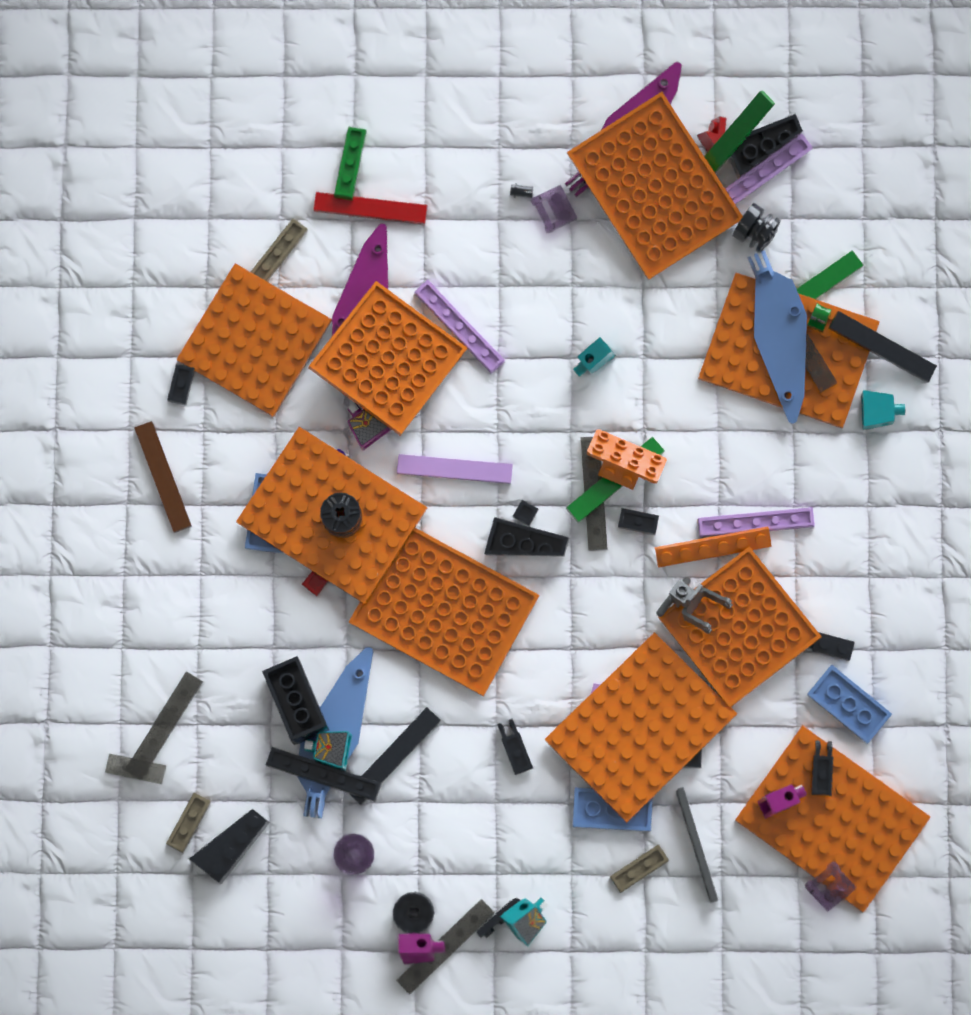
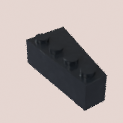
M796 114L753 130L729 158L737 179L802 133L803 130Z
M494 517L484 554L565 557L570 538Z
M251 809L191 856L189 860L218 883L222 884L270 822L254 809Z

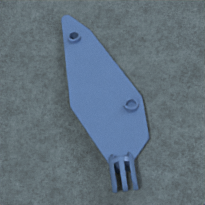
M763 250L761 253L767 265L766 268H764L758 253L754 254L760 269L758 271L751 256L747 257L756 278L754 339L786 417L790 423L794 424L797 422L805 392L807 313L793 280L773 271L767 254ZM787 393L792 394L790 399L785 398Z
M366 647L345 667L320 707L329 727L327 732L349 731L352 734L348 760L359 744L373 650L370 647ZM359 671H363V675L361 677L357 676V673ZM315 736V737H313V738H311V739H308V740H314V741H316V740H317V736ZM306 741L301 742L299 756L314 760V752L305 751ZM297 777L307 792L303 816L308 817L310 811V817L315 818L318 815V818L322 819L325 799L330 787Z

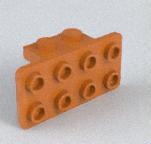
M600 429L596 430L586 452L588 456L603 462L598 473L599 476L631 490L634 489L639 477L656 484L667 461L665 457Z

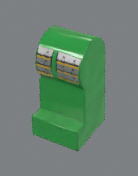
M817 303L807 326L823 333L832 310Z

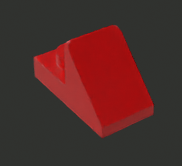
M720 116L711 120L709 132L704 131L697 135V138L707 152L725 133L727 118Z

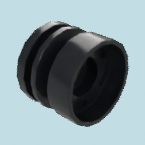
M753 203L741 218L732 236L742 243L749 237L752 238L749 247L753 248L758 242L755 251L761 253L775 237L781 220L776 218L770 223L773 214H769L763 219L762 216L765 209Z
M335 493L325 499L321 506L320 516L323 525L331 535L337 538H347L353 536L360 529L363 515L358 502L353 496L347 493ZM344 510L345 516L338 517L337 512H342Z
M408 892L401 896L394 904L392 912L396 926L409 934H418L425 931L433 922L435 914L434 905L430 898L419 892ZM411 907L413 909L418 908L419 911L417 912V914L419 916L417 918L416 916L411 917L409 915L411 912L409 909Z

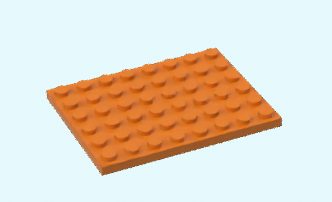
M663 92L658 93L566 153L648 280L740 222L743 217Z
M736 272L698 379L783 408L754 339L756 279ZM799 294L807 313V324L817 303L832 310L823 333L807 326L805 392L799 414L843 429L870 351L828 328L837 311L874 331H877L880 321ZM787 393L785 398L790 399L792 394Z
M298 427L236 520V523L361 603L366 604L428 508L306 430ZM347 493L358 502L363 519L360 529L353 536L337 538L325 529L320 516V510L324 500L330 495ZM344 510L342 512H337L338 517L345 516Z
M415 528L366 604L359 602L349 623L484 697L540 595Z
M654 632L563 720L544 741L628 823L737 713L731 707L729 708L724 700Z
M802 725L735 821L864 913L931 816L833 746L832 795H811L815 741L819 740L821 743L820 756H827V742ZM791 784L794 788L800 785L804 787L806 796L799 799L800 803L765 819L757 802L758 800Z

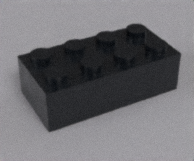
M298 656L262 671L288 736L294 746L317 736L318 732L329 731L327 722Z

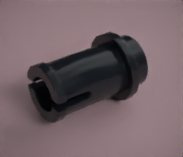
M517 183L515 185L511 184L510 196H513V198L516 196L533 198V193L529 192H533L534 186L517 185Z

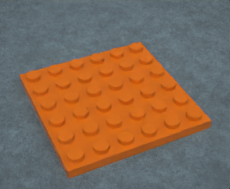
M235 263L176 360L185 366L195 368V372L274 417L331 324L332 319Z
M375 281L315 357L308 369L401 436L466 352L467 347Z
M750 546L701 583L703 588H707L723 597H728L732 600L733 604L728 609L707 597L701 599L698 607L690 615L709 623L712 626V631L709 634L684 621L682 616L684 607L682 605L677 608L676 604H673L662 617H658L729 708L822 638Z

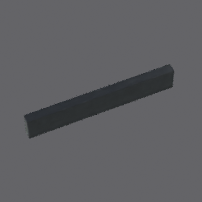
M840 311L836 312L828 328L926 383L930 381L937 367L932 362Z
M426 707L367 769L362 777L383 783L439 724L441 719ZM349 794L360 805L366 801V799Z
M275 747L271 748L265 764L267 767L372 802H376L382 786L380 782Z

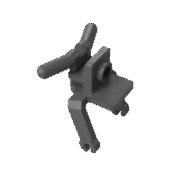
M688 577L679 580L669 591V596L657 610V616L662 617L672 603L676 604L677 608L682 605L684 607L682 610L684 621L709 634L712 631V626L690 614L695 611L703 597H707L728 609L733 605L732 600L707 588H703L701 584L694 590L688 586L691 583Z

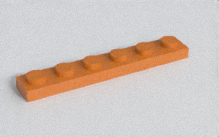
M767 526L654 548L659 568L740 553L749 546L752 550L772 547Z

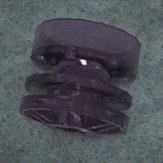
M351 833L343 836L334 847L333 857L341 871L357 875L370 868L374 861L375 851L368 838L361 834ZM356 848L360 856L352 860L351 855L348 854L349 851H353Z

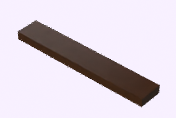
M150 421L134 427L173 532L177 533L192 527L153 422Z

